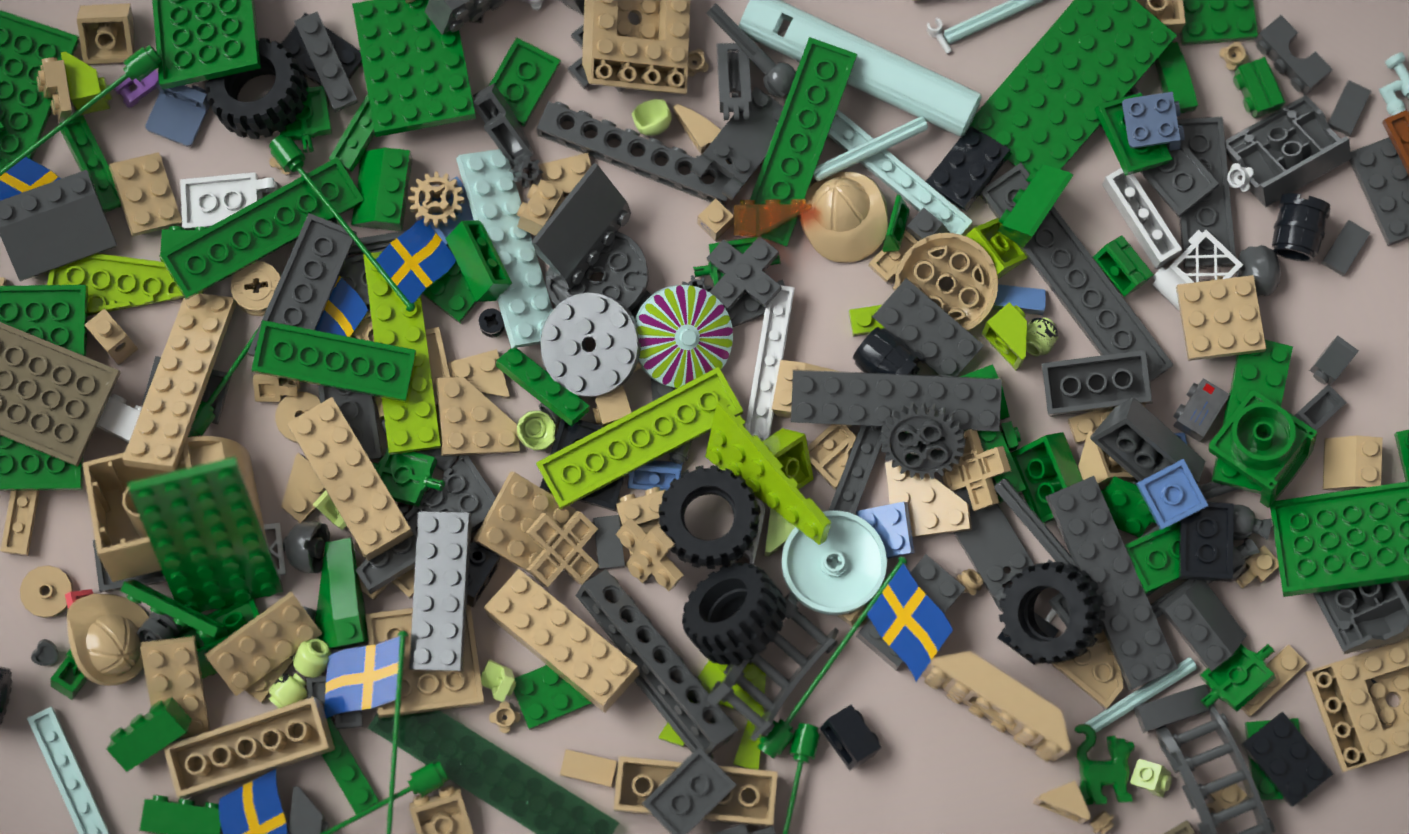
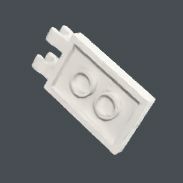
M256 172L180 179L182 227L185 230H195V227H210L263 198L262 192L272 193L276 191L277 182L274 181V178L258 179Z

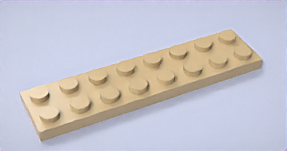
M199 293L187 300L183 298L122 459L125 466L169 472L176 470L237 304L233 297Z

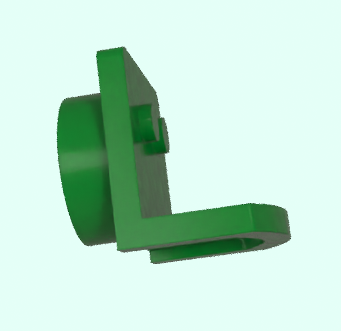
M1253 390L1246 396L1211 440L1208 450L1211 454L1262 487L1260 503L1269 508L1289 486L1314 450L1318 432L1259 392Z

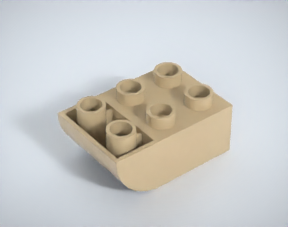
M188 437L175 471L236 457L266 538L251 457L248 450L241 444L222 437ZM125 452L83 462L97 554L112 582L162 570L130 495L128 483L170 472L125 466L122 460Z

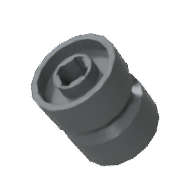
M152 612L149 619L138 629L137 635L141 643L174 639L184 626L173 621L174 618L167 614L159 615Z

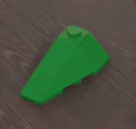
M352 537L325 543L315 624L322 632L317 639L325 642L328 648L369 641L366 611L360 579L356 572L357 562Z

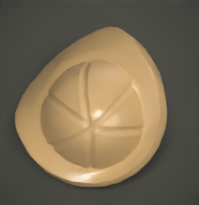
M838 172L821 181L814 182L808 189L799 213L802 229L813 248L824 258L835 262L848 263L863 260L876 251L887 234L888 212L885 197L877 183L866 175L856 172Z
M90 594L76 600L69 607L67 612V629L71 652L79 670L88 680L103 686H116L128 682L143 670L144 665L140 649L141 641L137 631L149 617L141 606L118 595Z

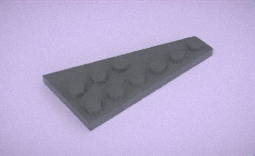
M460 455L455 465L444 472V477L441 479L445 481L443 491L430 488L423 496L419 507L414 506L406 514L405 520L411 528L413 535L369 561L366 559L357 568L356 572L370 594L415 568L418 511L469 512L472 514L471 533L481 527L496 497L468 455Z

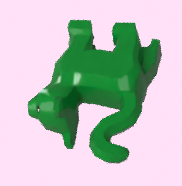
M1087 724L1077 725L1074 731L1086 735V740L1077 748L1076 756L1079 762L1080 773L1079 790L1085 804H1107V797L1102 794V786L1106 785L1113 786L1118 802H1133L1132 794L1127 792V783L1130 775L1128 758L1135 749L1134 743L1124 738H1116L1115 735L1112 737L1107 736V748L1111 760H1090L1087 752L1095 745L1097 738L1095 730Z

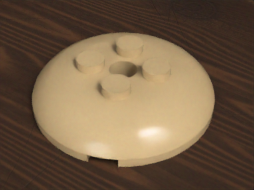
M956 233L933 234L916 242L901 259L895 277V289L905 278H908L966 330L974 328L985 319L995 303L998 292L997 272L989 254L973 239ZM951 277L954 283L952 288L949 290L941 289L939 287L940 279Z

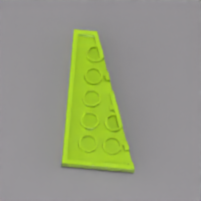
M95 254L51 270L47 285H87V316L98 314L103 309L111 312L184 298L163 262L106 254Z
M724 397L717 401L705 457L711 463L719 466L721 470L725 471L727 468L732 470L735 476H741L746 481V485L751 487L756 497L801 530L807 537L821 545L827 540L831 521L811 498L805 499L797 489L799 484L794 478L788 479L781 470L783 465L758 436H752L744 427L746 422L740 415L735 417L729 410L728 406L730 403Z

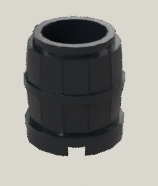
M1283 194L1279 203L1280 211L1273 228V251L1287 259L1313 261L1314 257L1318 255L1321 242L1325 236L1324 230L1326 219L1330 215V204L1313 196H1309V199L1300 198L1301 194Z
M876 327L863 340L853 355L855 365L864 373L917 375L920 370L917 364L919 361L924 364L926 359L919 352H914L904 343L903 339L895 336L885 328L881 329L879 327Z

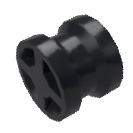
M489 308L480 314L479 326L485 336L493 338L502 334L505 325L499 310Z

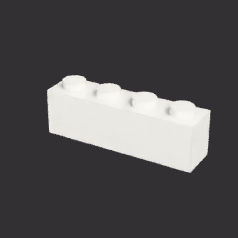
M1122 168L1106 176L1102 186L1154 267L1158 269L1178 257L1182 250L1134 174L1125 176Z
M113 394L109 398L96 427L129 443L142 407L135 405L132 408L126 405L127 400Z

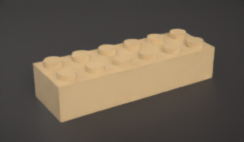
M333 397L287 423L367 561L413 535L411 528Z
M520 569L512 575L484 607L490 619L604 713L610 709L639 675L636 664Z
M311 697L169 744L163 749L177 798L188 799L270 772L276 768L279 769L334 751L335 747L321 699Z
M619 756L614 812L652 815L642 803L683 762ZM719 766L736 784V787L702 820L764 827L773 826L778 772Z

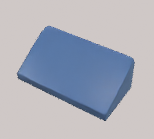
M998 284V292L992 310H1001L1010 302L1013 306L1017 305L1024 313L1043 315L1045 312L1046 290Z
M654 460L629 473L628 488L648 490L660 487L661 491L665 489L668 491L671 481L674 478L678 480L681 477L682 465L669 461Z

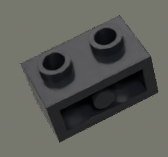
M473 541L470 545L467 605L474 607L499 567L500 560L499 555Z
M852 704L829 717L820 727V730L849 771L872 758L882 747L879 744L877 735L869 730L864 723L862 714L855 710Z

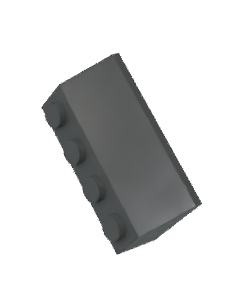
M1134 397L1115 407L1091 435L1090 439L1138 482L1181 459L1185 460L1196 483L1200 481L1205 460Z

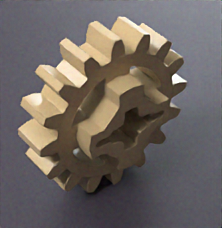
M435 171L433 178H430L429 174L426 173L425 181L416 179L418 187L410 188L411 193L414 194V196L408 197L409 203L413 204L410 206V210L412 213L417 212L415 215L417 221L424 218L425 226H428L430 222L434 223L435 228H438L439 222H443L445 226H448V219L451 218L453 221H456L455 212L462 213L463 211L462 207L458 205L465 203L464 197L459 196L463 193L462 187L455 188L458 184L457 180L449 181L447 173L443 178L439 177L438 171ZM423 193L425 201L420 206V196ZM451 194L454 197L452 206L448 203ZM432 198H441V202H432Z

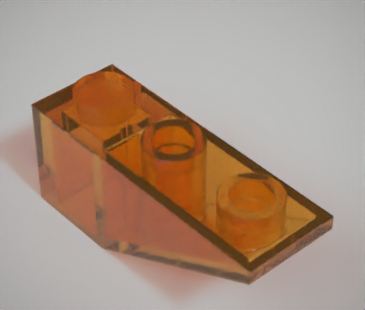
M775 199L765 200V204H755V200H740V205H734V236H763L812 210V205L806 204V199H792L791 204H781V200Z

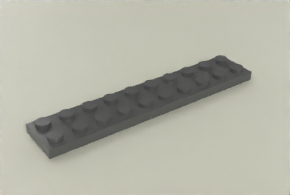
M1021 163L986 186L980 193V196L998 219L1001 218L1006 209L1010 211L1013 209L1016 203L1012 200L1021 188L1025 191L1029 185V182L1026 181L1029 173ZM1053 206L1033 237L1023 248L1019 247L1100 355L1146 350L1150 382L1170 369L1173 363Z

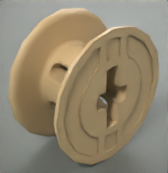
M256 261L234 273L230 288L237 305L242 311L251 316H264L280 280V275L273 266L262 261ZM260 284L262 288L259 289V293H255L256 285Z

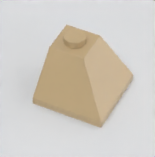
M1095 430L1089 431L1078 465L1082 479L1095 476L1100 489L1106 488L1114 476L1127 482L1136 480L1090 439Z

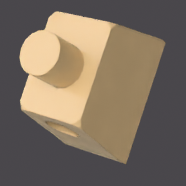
M105 309L85 324L89 332L118 365L138 350L129 336ZM124 343L120 349L115 350L118 345Z

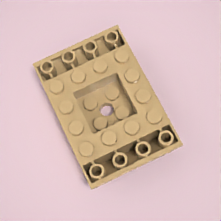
M585 0L582 65L589 84L687 94L690 0ZM630 12L638 15V25H633L629 22L628 14Z
M1409 638L1305 672L1342 773L1409 751ZM1371 679L1375 680L1378 683L1373 684ZM1388 693H1394L1398 696L1399 704L1397 707H1390L1387 704L1386 696Z
M967 651L933 658L921 675L926 678L924 683L935 690L941 688L946 691V697L956 704L963 702L969 706L968 711L980 719L983 716L992 721L990 725L1001 733H1004L1006 730L1014 736L1013 740L1025 748L1029 745L1037 750L1035 755L1046 762L1052 760L1054 762L1069 751L1070 744L1062 710L973 652Z

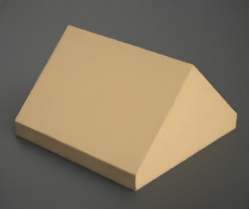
M1076 780L1045 792L1034 798L1033 804L1080 824L1088 821L1090 818V813Z

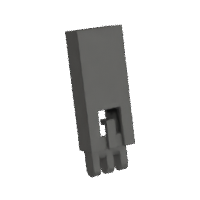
M717 43L720 113H723L724 120H729V112H733L734 120H739V112H743L744 120H749V112H752L749 56L736 43Z

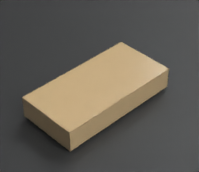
M566 749L560 776L611 787L617 761Z

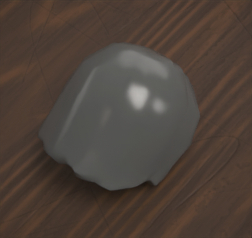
M1264 245L1250 246L1241 251L1238 260L1243 266L1237 271V277L1254 275L1257 296L1271 295L1278 287L1281 278V267L1277 254L1273 249H1269Z

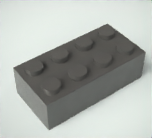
M429 0L425 13L440 33L444 35L449 31H458L469 20H478L489 9L496 10L506 0Z
M1146 350L1042 363L1049 416L1113 409L1132 397L1142 405L1153 404Z
M926 554L910 572L917 585L938 606L943 614L947 612L966 589ZM869 619L856 637L893 669L897 670L904 661L882 639Z

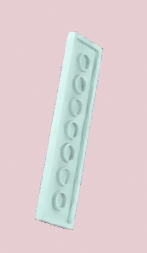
M500 149L461 154L456 160L473 219L483 223L512 282L509 288L500 294L497 299L511 349L541 344L542 330L553 308L537 254L531 242V234L518 228L520 217L517 216V212L522 203L516 183L513 182V173L509 172V169H511L509 159L505 158Z

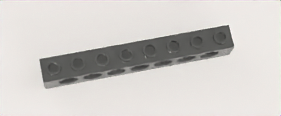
M548 101L537 126L538 136L581 153H588L589 156L712 203L717 199L726 208L729 198L723 195L722 191L731 180L712 165L701 178L693 172L688 175H682L678 172V169L682 166H687L691 169L700 156L694 158L687 155V152L681 148H668L655 138L645 139L632 129L624 131L617 128L611 121L602 120L601 122L593 119V116L585 111L575 112L562 102L556 101L554 104ZM565 121H571L574 126L566 130L561 127V124ZM588 130H594L598 133L592 139L586 138L584 134ZM612 139H617L621 142L620 146L616 148L610 147L607 143ZM635 148H641L645 153L640 157H635L631 154V151ZM659 157H664L668 160V163L664 166H659L654 161ZM706 175H710L715 178V182L705 184L701 179Z
M605 569L583 583L576 597L620 651L638 666L639 674L696 744L707 755H710L730 741L738 730L733 720L722 711L718 704L714 707L707 701L709 693L701 685L700 680L685 666L683 659L671 649L665 637L660 635L653 627L650 619L639 610L633 598L627 595L620 587L618 580Z

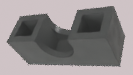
M1280 15L1258 34L1254 42L1258 50L1263 55H1268L1273 61L1276 70L1282 74L1284 73L1291 80L1290 83L1293 88L1307 95L1325 80L1333 69L1316 51L1304 59L1296 58L1291 54L1289 44L1293 42L1298 32Z

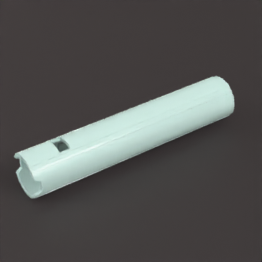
M750 0L739 23V27L750 39L799 62L809 37L856 53L857 58L850 74L848 85L918 118L924 117L927 122L959 137L965 135L982 99L981 93L781 0ZM785 19L791 23L785 36L782 37L777 33Z

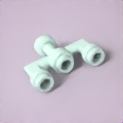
M1403 52L1397 53L1385 61L1388 68L1395 69L1400 80L1379 89L1387 104L1386 110L1391 116L1406 110L1403 101L1397 99L1395 92L1401 90L1404 97L1409 98V73L1403 64L1406 58Z

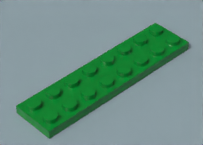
M809 37L741 222L740 230L788 247L801 207L856 61V53Z
M338 157L307 173L339 215L356 207L364 200ZM301 176L162 252L159 257L187 300L298 239L308 213L328 221L335 217Z

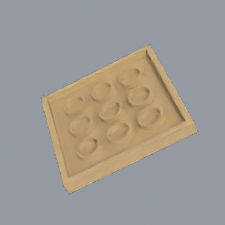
M467 605L463 672L409 669L413 608L365 614L369 646L399 637L397 635L400 631H405L408 636H405L400 715L484 704L471 606ZM395 701L378 706V718L394 716Z

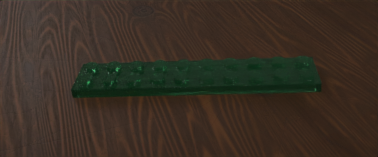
M440 710L400 715L398 748L425 765L431 762L435 764L440 761L449 780L535 834H613L618 827V821ZM377 713L368 729L393 744L394 716L378 718Z

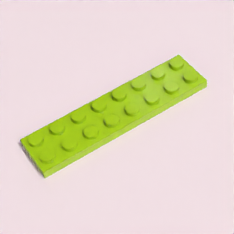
M374 252L371 254L375 259H377L382 252ZM363 254L374 342L416 350L406 402L382 397L389 455L441 448L421 296L414 303L415 310L408 312L406 310L407 306L366 255Z
M717 367L536 462V466L561 510L711 431L717 401L726 398L730 403L728 408L735 417L743 414V409L720 368Z

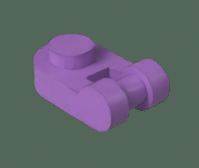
M154 70L140 82L137 79L132 81L128 77L114 90L118 95H122L125 105L131 108L157 87L158 72ZM135 83L138 88L131 92L129 87Z

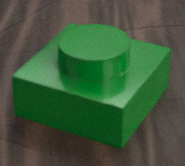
M1012 421L1001 423L999 429L1010 452L1015 451L1019 446L1018 442H1021L1019 430L1017 427L1013 428Z

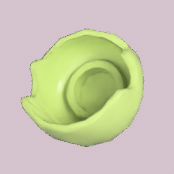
M661 99L645 101L632 112L637 130L646 136L661 134L669 128L672 120L667 103Z
M540 410L529 411L518 421L517 436L525 447L532 450H543L554 443L556 425L547 413Z

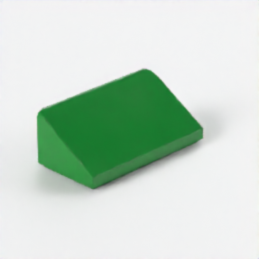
M901 195L896 196L882 249L883 252L899 251L910 212Z

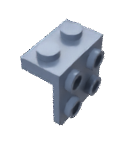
M158 79L156 86L160 94L145 127L151 133L190 147L210 107L206 98V91L195 85H192L191 88L182 85L163 90L159 85Z
M1173 92L1123 100L1122 107L1130 148L1134 149L1168 143L1170 151L1180 149V141L1184 140V130L1182 125H1178L1177 116H1180L1179 101H1174Z

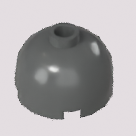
M306 521L296 524L292 528L288 536L283 540V550L289 563L294 568L305 573H320L322 571L325 543L330 542L328 526L318 521Z

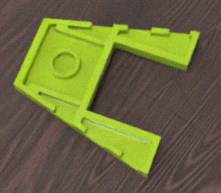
M708 661L697 677L709 694L717 681L722 683L726 676L723 672L728 665H720ZM747 663L742 671L745 673L744 677L765 694L766 674L755 664ZM737 684L733 685L734 694L762 717L764 707ZM721 700V701L718 703V704L723 705V706H725V707H728V708H731V709L736 710V709H735L731 704H729L727 701H726V702H723V701ZM749 720L747 721L733 765L745 769L759 770L760 749L757 746L761 742L759 741L761 735L755 741L751 739L756 726ZM667 723L658 739L683 747L684 742L670 724Z

